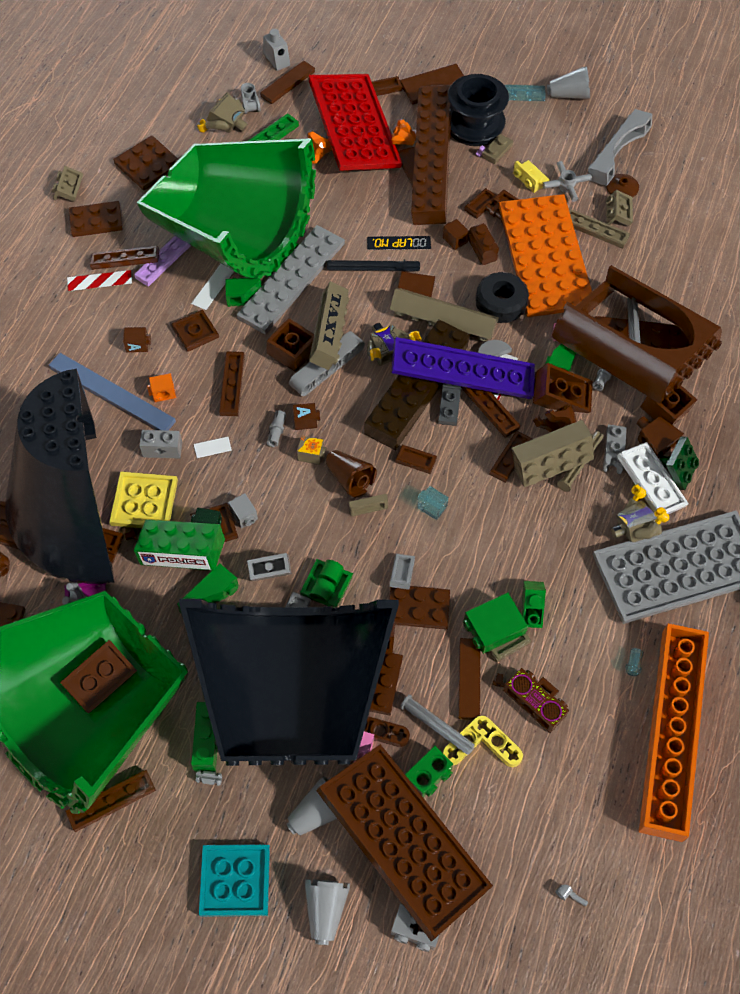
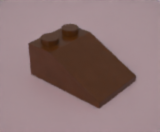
M547 363L535 372L533 403L553 410H558L569 404L574 412L590 413L593 381Z

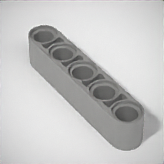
M352 331L347 332L340 340L342 345L338 352L340 356L336 365L333 364L327 370L309 362L291 377L289 385L301 396H306L355 357L364 348L365 342Z

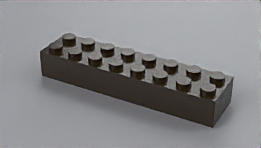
M438 319L422 342L466 350L470 334ZM398 375L364 422V434L396 451L443 383Z

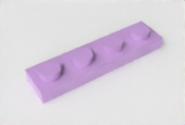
M174 236L160 249L158 262L143 265L134 274L135 279L149 287L191 245Z

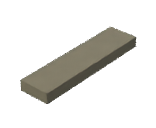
M569 209L574 229L622 249L624 248L631 233Z

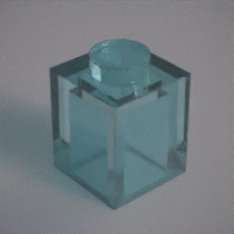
M429 486L426 491H421L417 498L419 500L418 509L437 520L448 507L449 497Z

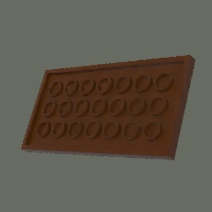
M381 744L316 790L430 941L439 936L493 887Z

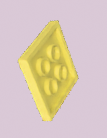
M120 472L110 525L143 528L146 519L170 521L178 483L177 476Z

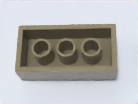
M580 420L512 448L515 472L523 486L527 487L564 471H569L579 465L586 464L594 460L592 434L583 420Z

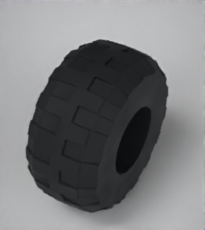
M492 273L484 277L477 287L476 307L479 312L499 317L497 323H509L517 320L524 314L528 304L529 292L527 286L518 276L512 273ZM497 296H503V297H506V298H508V299H501V298H498Z

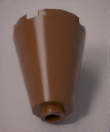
M334 450L326 456L327 467L348 495L354 498L360 497L367 492L366 488L369 484L371 486L374 484L377 470L371 463L338 450Z

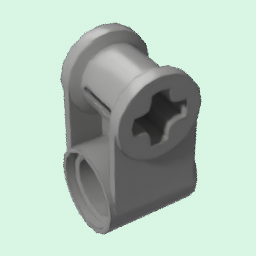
M244 83L241 86L244 113L247 114L250 111L256 110L260 112V103L255 86L252 83Z

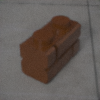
M483 223L469 229L468 241L480 263L486 265L497 261L499 247L495 243L486 224Z

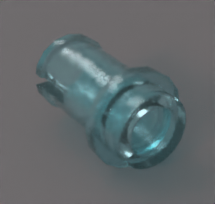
M633 648L630 651L629 662L626 664L625 669L628 675L638 676L642 671L640 666L644 652Z

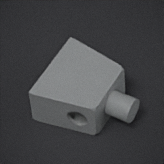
M270 30L269 34L263 36V54L278 71L290 66L288 46L279 34V30Z

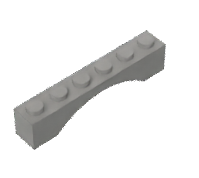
M635 109L631 115H628L618 132L612 136L611 141L605 145L604 150L597 155L594 163L590 164L588 168V173L592 176L590 181L605 186L610 183L615 175L614 158L625 145L647 134L652 127L651 113Z

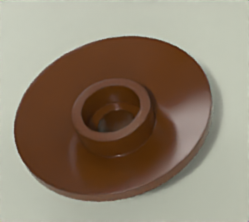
M616 174L606 188L610 195L615 190H618L633 198L639 191V184L630 175Z

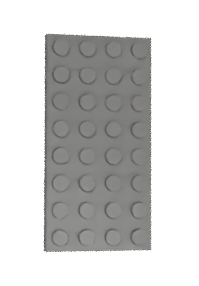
M737 510L666 530L662 534L650 539H643L637 542L628 541L594 551L592 555L622 623H629L740 590V516Z

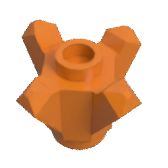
M404 119L398 120L393 134H391L393 137L391 139L392 143L413 146L416 141V133Z
M312 131L308 133V138L312 139L315 153V161H312V164H316L332 148L329 139L323 138Z

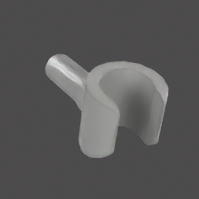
M561 885L555 891L564 901L570 896L585 907L588 904V901L576 895L569 885Z

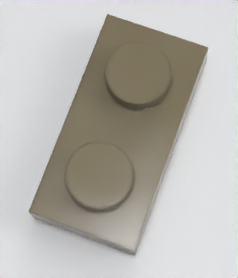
M499 134L482 152V158L496 164L513 146V140Z

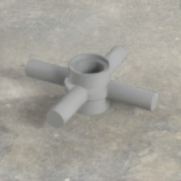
M559 161L557 162V167L561 176L558 180L543 182V188L559 186V189L562 192L569 193L572 202L578 200L574 186L576 183L592 180L591 174L576 176L573 171L566 170L563 162Z

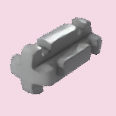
M198 770L195 779L197 783L200 781L203 784L210 785L217 783V786L222 783V774Z

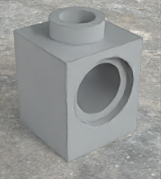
M245 493L228 502L230 512L241 528L250 526L258 520L257 511Z

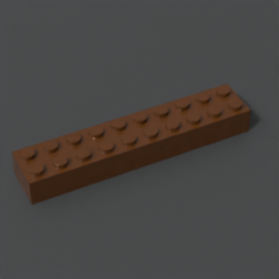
M451 85L419 87L411 206L413 225L446 224L452 110L448 100V90Z

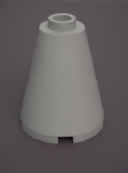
M587 66L551 80L550 84L547 85L548 95L551 94V97L589 99L590 88Z
M326 777L318 780L287 817L289 821L287 827L292 834L297 833L301 836L337 819L316 792L321 785L328 781Z
M305 879L311 939H315V944L329 945V941H334L350 890V883L344 882L343 885V883H338V881L313 879L311 884V880Z

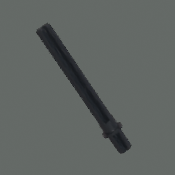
M405 259L404 261L328 260L327 270L420 271V262L405 261Z

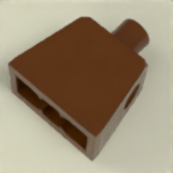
M643 416L636 423L641 428L637 438L639 443L648 442L658 459L673 449L680 437L684 435L682 431L662 417H658L650 422Z

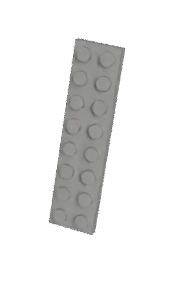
M316 225L281 264L278 271L271 275L236 314L237 319L266 334L327 265V261L331 260L345 244V239Z

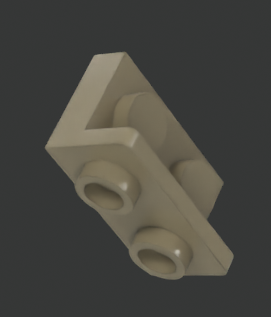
M64 165L63 171H59L56 180L59 182L58 184L55 183L52 189V193H55L53 199L56 200L58 196L74 202L84 173Z
M615 190L606 199V224L610 225L616 220L629 226L633 223L632 197Z

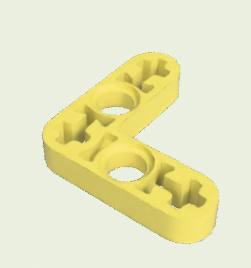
M478 716L460 733L463 736L468 735L472 737L474 747L482 741L508 767H517L522 761L523 753L521 749L486 716ZM478 723H485V729L489 733L491 730H493V732L489 735L488 738L485 737L487 736V732L483 728L481 730L478 729ZM494 736H499L503 740V745L499 747L494 746L491 739ZM450 742L445 747L443 754L448 758V751L454 752L457 747ZM506 745H509L507 751L505 750L504 753H501V751L504 750ZM459 750L456 754L457 759L452 757L449 760L454 766L459 764L468 754ZM509 753H510V754L516 753V754H517V757H516L517 761H516L515 759H512V760L510 761V760L508 759V758H509Z

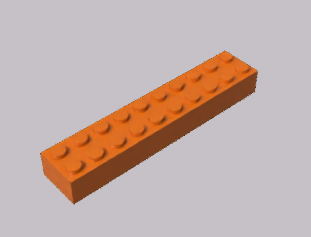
M668 623L662 632L639 833L678 842H684L689 837L709 632Z

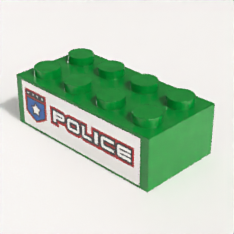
M146 519L134 552L140 565L215 570L225 537L220 524Z

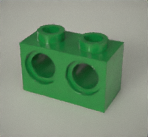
M434 746L405 775L423 798L426 795L430 797L437 790L438 787L436 785L441 780L445 782L453 774L451 771L453 763ZM440 763L443 769L437 771L433 769L432 764ZM424 777L428 780V784L422 786L416 780Z

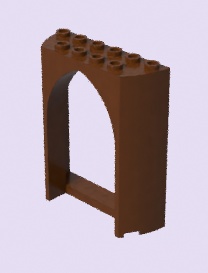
M612 265L608 269L606 280L576 306L569 302L563 307L565 308L563 317L557 320L551 336L554 340L658 403H661L665 398L668 399L675 388L679 389L684 379H689L694 369L698 370L703 361L708 360L713 351H717L722 344V341H720L722 333L720 326ZM616 290L630 299L632 297L635 298L636 302L682 328L690 346L678 349H661L643 345L626 337L588 313Z

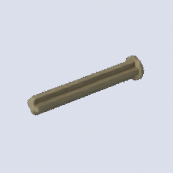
M595 431L592 435L593 452L604 437L599 431ZM585 464L569 470L564 478L557 482L558 487L565 492H569L571 484Z

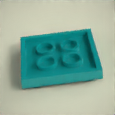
M203 845L199 902L200 917L268 916L270 845Z

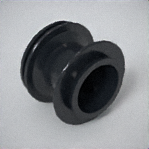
M469 74L455 80L448 90V100L452 106L450 135L456 141L468 146L491 144L499 134H502L506 124L503 110L509 102L507 88L498 79L485 74Z

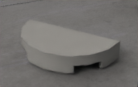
M490 340L480 346L478 353L499 357L510 353L512 348L501 340Z

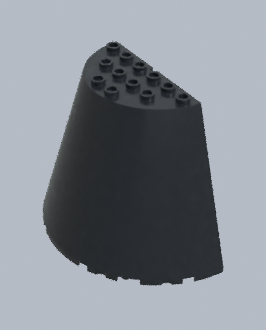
M76 368L55 374L38 384L21 405L17 419L5 501L6 521L18 549L21 550L30 562L32 561L44 569L46 573L57 578H67L77 583V580L86 581L87 584L115 583L113 566L109 559L88 466L86 440L97 438L95 422Z
M179 599L182 617L221 761H226V766H238L239 761H248V765H262V761H270L271 765H284L285 760H291L293 765H306V760H314L315 765H328L329 760H337V764L344 765L351 764V760L357 759L399 606V600H375L359 604V609L355 610V605L333 608L332 606L235 607V605L220 604V609H217V603H208L202 599Z

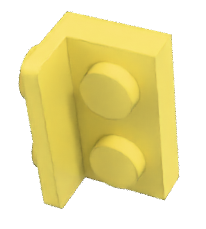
M529 160L522 164L516 161L514 164L513 174L533 193L543 188V182L550 180Z

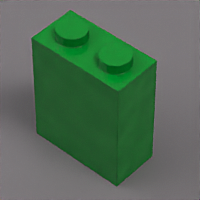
M509 593L465 612L463 620L466 631H470L474 637L472 639L477 649L480 648L483 654L523 636L528 629L527 623Z

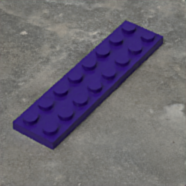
M399 337L394 339L391 372L393 374L527 399L534 397L535 364Z

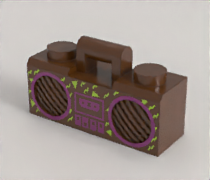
M521 668L505 684L503 691L549 733L563 721L569 712L567 704L562 699L555 698L559 690L544 677L537 683L535 675L529 670L525 671Z

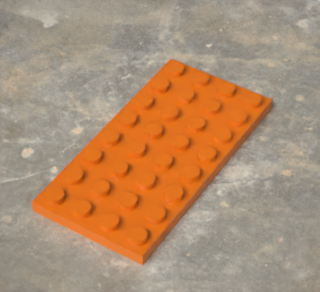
M565 195L499 202V210L516 276L526 284L529 292L528 304L525 310L526 316L533 317L564 313L565 308L563 307L567 302L576 306L592 292Z

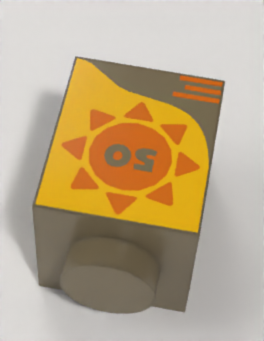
M301 436L297 450L298 461L320 465L321 459L325 458L327 447H324V440Z

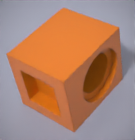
M171 373L149 377L148 393L149 396H153L155 402L176 398Z

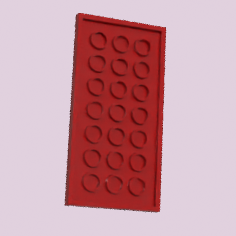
M369 74L309 75L308 81L339 171L401 168V158L396 145L392 143L391 139L393 137Z

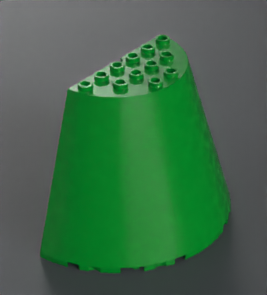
M312 139L193 144L169 169L168 177L162 176L137 202L138 207L148 220L244 277L256 279L263 278V276H271V272H277L281 264L298 247L299 244L296 242L299 237L304 236L305 227L310 219V215H307V213L310 212V199H314V180L316 177V169H312V161H315Z
M106 591L0 627V743L8 750L5 755L39 792L43 789L49 793L46 795L48 800L53 801L61 809L66 806L71 807L70 811L73 814L84 813L91 807L184 683L188 675L186 666L183 663H179L170 650H165L155 636L146 635L144 625L137 622L127 609H123L114 596H110ZM110 640L137 671L94 710L87 714L60 682Z

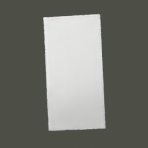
M648 442L622 451L617 455V458L635 485H639L646 491L644 499L654 513L657 508L663 507L667 514H670L689 504Z

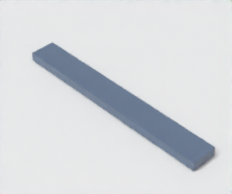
M59 353L49 364L50 369L57 373L77 368L84 389L155 430L169 431L176 422L172 416L62 353Z

